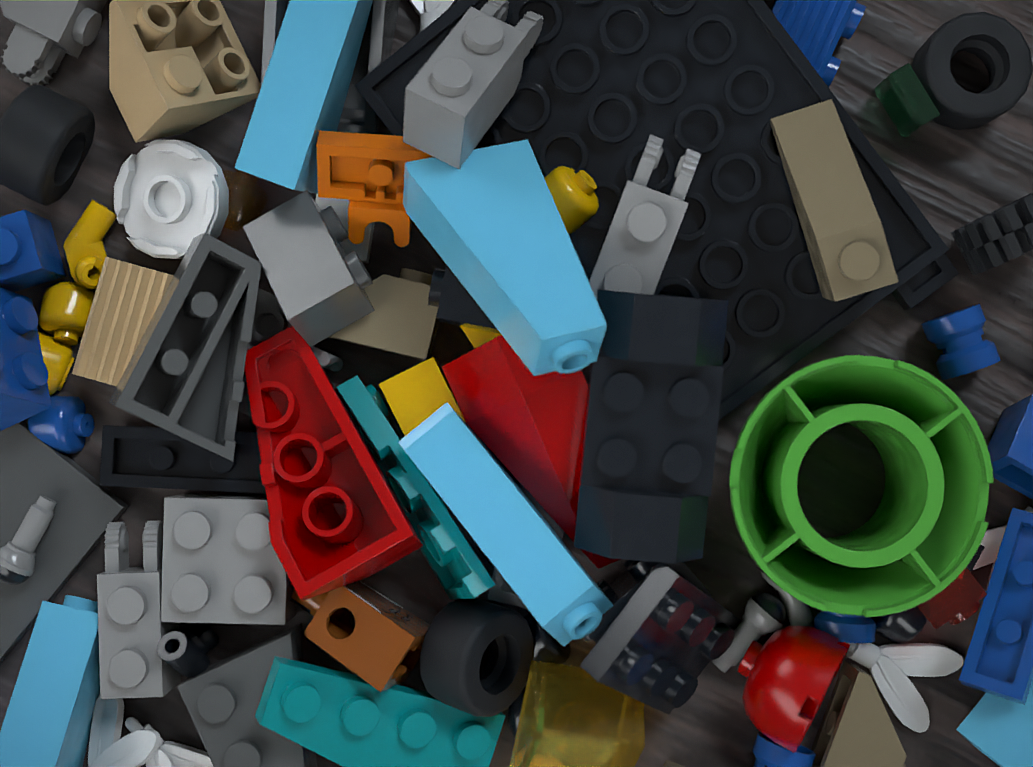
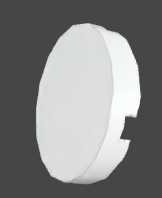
M154 140L145 144L144 146L147 147L141 149L137 155L131 154L122 164L114 185V212L118 223L124 224L126 232L130 235L127 239L136 249L154 258L183 259L193 238L203 233L216 239L220 236L229 213V189L222 168L207 151L186 141Z

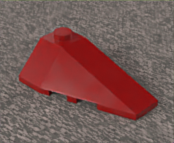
M290 326L247 350L244 368L252 421L256 426L261 464H259L261 481L266 490L270 522H268L270 540L300 600L304 601L368 578L421 548L423 545L312 348L295 328Z
M502 335L442 366L466 424L574 542L588 384L582 370L567 374L553 371L534 376ZM580 549L598 569L620 560Z

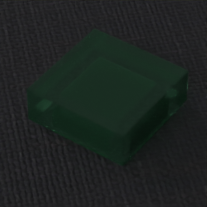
M909 63L890 73L875 87L874 92L900 135L904 136V138L921 129L940 115Z

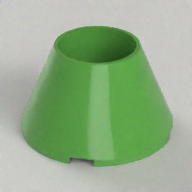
M848 355L822 360L792 373L773 387L756 405L746 420L734 449L730 468V501L739 535L747 551L759 568L778 587L797 600L825 612L876 617L898 613L931 599L950 585L967 567L977 552L988 526V522H984L988 506L989 483H993V469L984 436L976 420L966 405L943 382L928 372L900 360L895 361L876 356ZM846 423L863 432L877 448L885 469V489L878 509L863 526L843 536L824 538L812 528L801 509L797 492L798 472L802 459L811 444L830 428Z

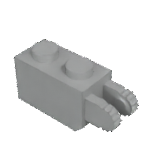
M0 0L4 17L15 25L6 43L8 47L5 50L3 49L4 55L1 56L3 58L2 64L6 66L5 70L16 78L19 76V79L29 87L31 85L40 84L43 86L46 83L49 84L48 81L53 79L52 73H56L65 53L78 59L83 47L89 46L95 40L102 23L100 13L107 0Z
M489 0L481 10L470 7L405 89L403 142L460 169L513 97L521 79L524 59L529 54L530 49L533 48L542 30L543 16L527 11L523 19L514 27L505 23L509 8L508 0Z
M653 135L649 136L632 182L628 180L590 277L589 284L595 298H597V289L654 294L689 203L685 202L684 199L696 171L701 153L690 149L686 150L685 155L681 156L674 173L675 180L669 195L646 187L651 172L657 167L662 155V143L664 140Z
M147 521L145 523L142 534L143 567H129V535L125 523L109 522L104 535L105 572L97 574L100 699L163 697L181 683V674L175 671L157 653L158 643L165 634L172 631L179 632V622H161L163 521Z

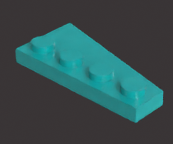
M358 375L337 386L335 391L423 545L420 550L449 599L475 598L496 585L449 515L448 509L439 494L430 486L422 472L398 443L404 437H398L385 418L389 415L388 409L376 388L371 384L365 387Z
M275 656L255 717L260 725L342 767H489L506 715L501 712L493 717L474 716L442 703L427 691L401 685H395L380 692L358 675Z

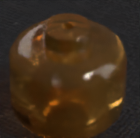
M238 169L236 172L222 170L229 189V213L223 227L233 231L244 230V225L259 218L268 201L267 193L256 185L259 177Z

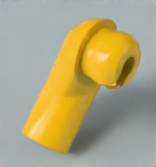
M93 199L63 244L73 280L79 286L86 289L97 288L104 260L107 257L102 239L117 218L113 211Z

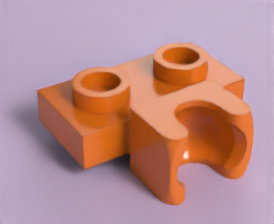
M319 130L316 144L318 197L349 199L348 237L350 242L353 244L362 243L364 241L365 228L368 224L379 221L388 224L392 228L394 243L398 247L407 246L411 238L412 220L407 215L403 205L405 162L431 158L433 156L404 143L403 136Z

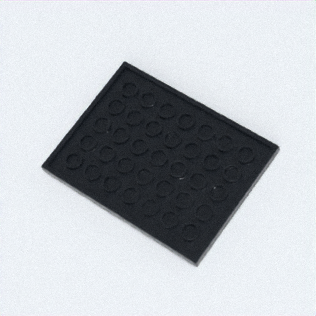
M459 0L354 85L393 136H403L406 87L468 9L473 7L481 10L489 0ZM764 0L507 1L509 2V8L505 23L515 27L523 19L524 15L527 14V11H532L543 16L542 30L533 48L530 49L529 54L524 59L521 79L513 97L474 149L528 140L544 178L559 166L572 168L575 170V174L580 170H584L593 178L597 185L594 192L598 198V211L578 230L568 234L588 282L628 180L632 182L649 136L653 135L664 140L662 143V155L657 167L652 170L646 187L669 195L675 180L674 173L681 156L685 155L687 149L701 153L696 171L684 199L685 202L689 203L653 295L728 301L722 360L724 373L719 420L949 250ZM830 99L834 103L879 215L898 278L897 283L837 302L822 297L769 121L772 118Z

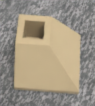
M112 0L109 4V89L135 143L186 133L258 98L261 84L220 0Z

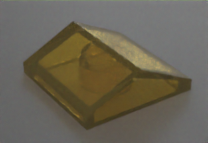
M532 660L509 767H635L645 747L644 703L598 682L583 668Z

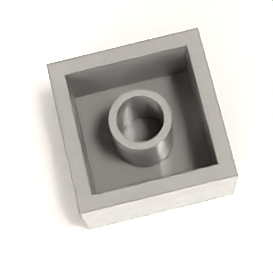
M179 494L164 498L161 622L285 625L297 614V605L290 600L295 589L271 544L268 527L270 516L266 495Z

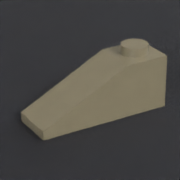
M832 99L770 119L769 121L822 297L837 302L897 283L898 278L879 215Z

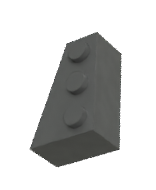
M206 233L193 238L108 403L233 461L236 445L234 436L239 402H242L245 383L242 382L248 342H251L262 263Z
M302 623L209 665L204 672L194 677H188L177 686L213 767H317L315 752L260 725L255 717L274 657L278 656L304 663Z

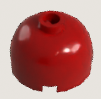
M791 625L775 631L764 645L753 640L737 670L738 673L747 677L742 700L749 719L756 729L793 753L796 752L804 739L850 647L849 643L837 642L838 638L811 626Z

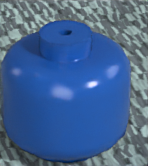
M50 396L52 407L28 418V430L52 449L62 454H76L84 448L85 437L92 435L94 419L92 415L86 413L85 403L79 397Z

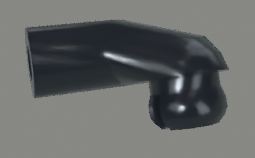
M193 623L186 633L181 630V632L172 631L165 634L158 643L157 653L182 676L194 677L208 668L210 658L206 654L218 645L219 636L206 623Z

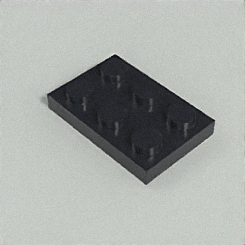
M659 562L580 666L598 682L669 715L674 708L681 707L692 697L698 686L697 677L710 660L719 658L727 651L734 640V629L741 620L670 567Z

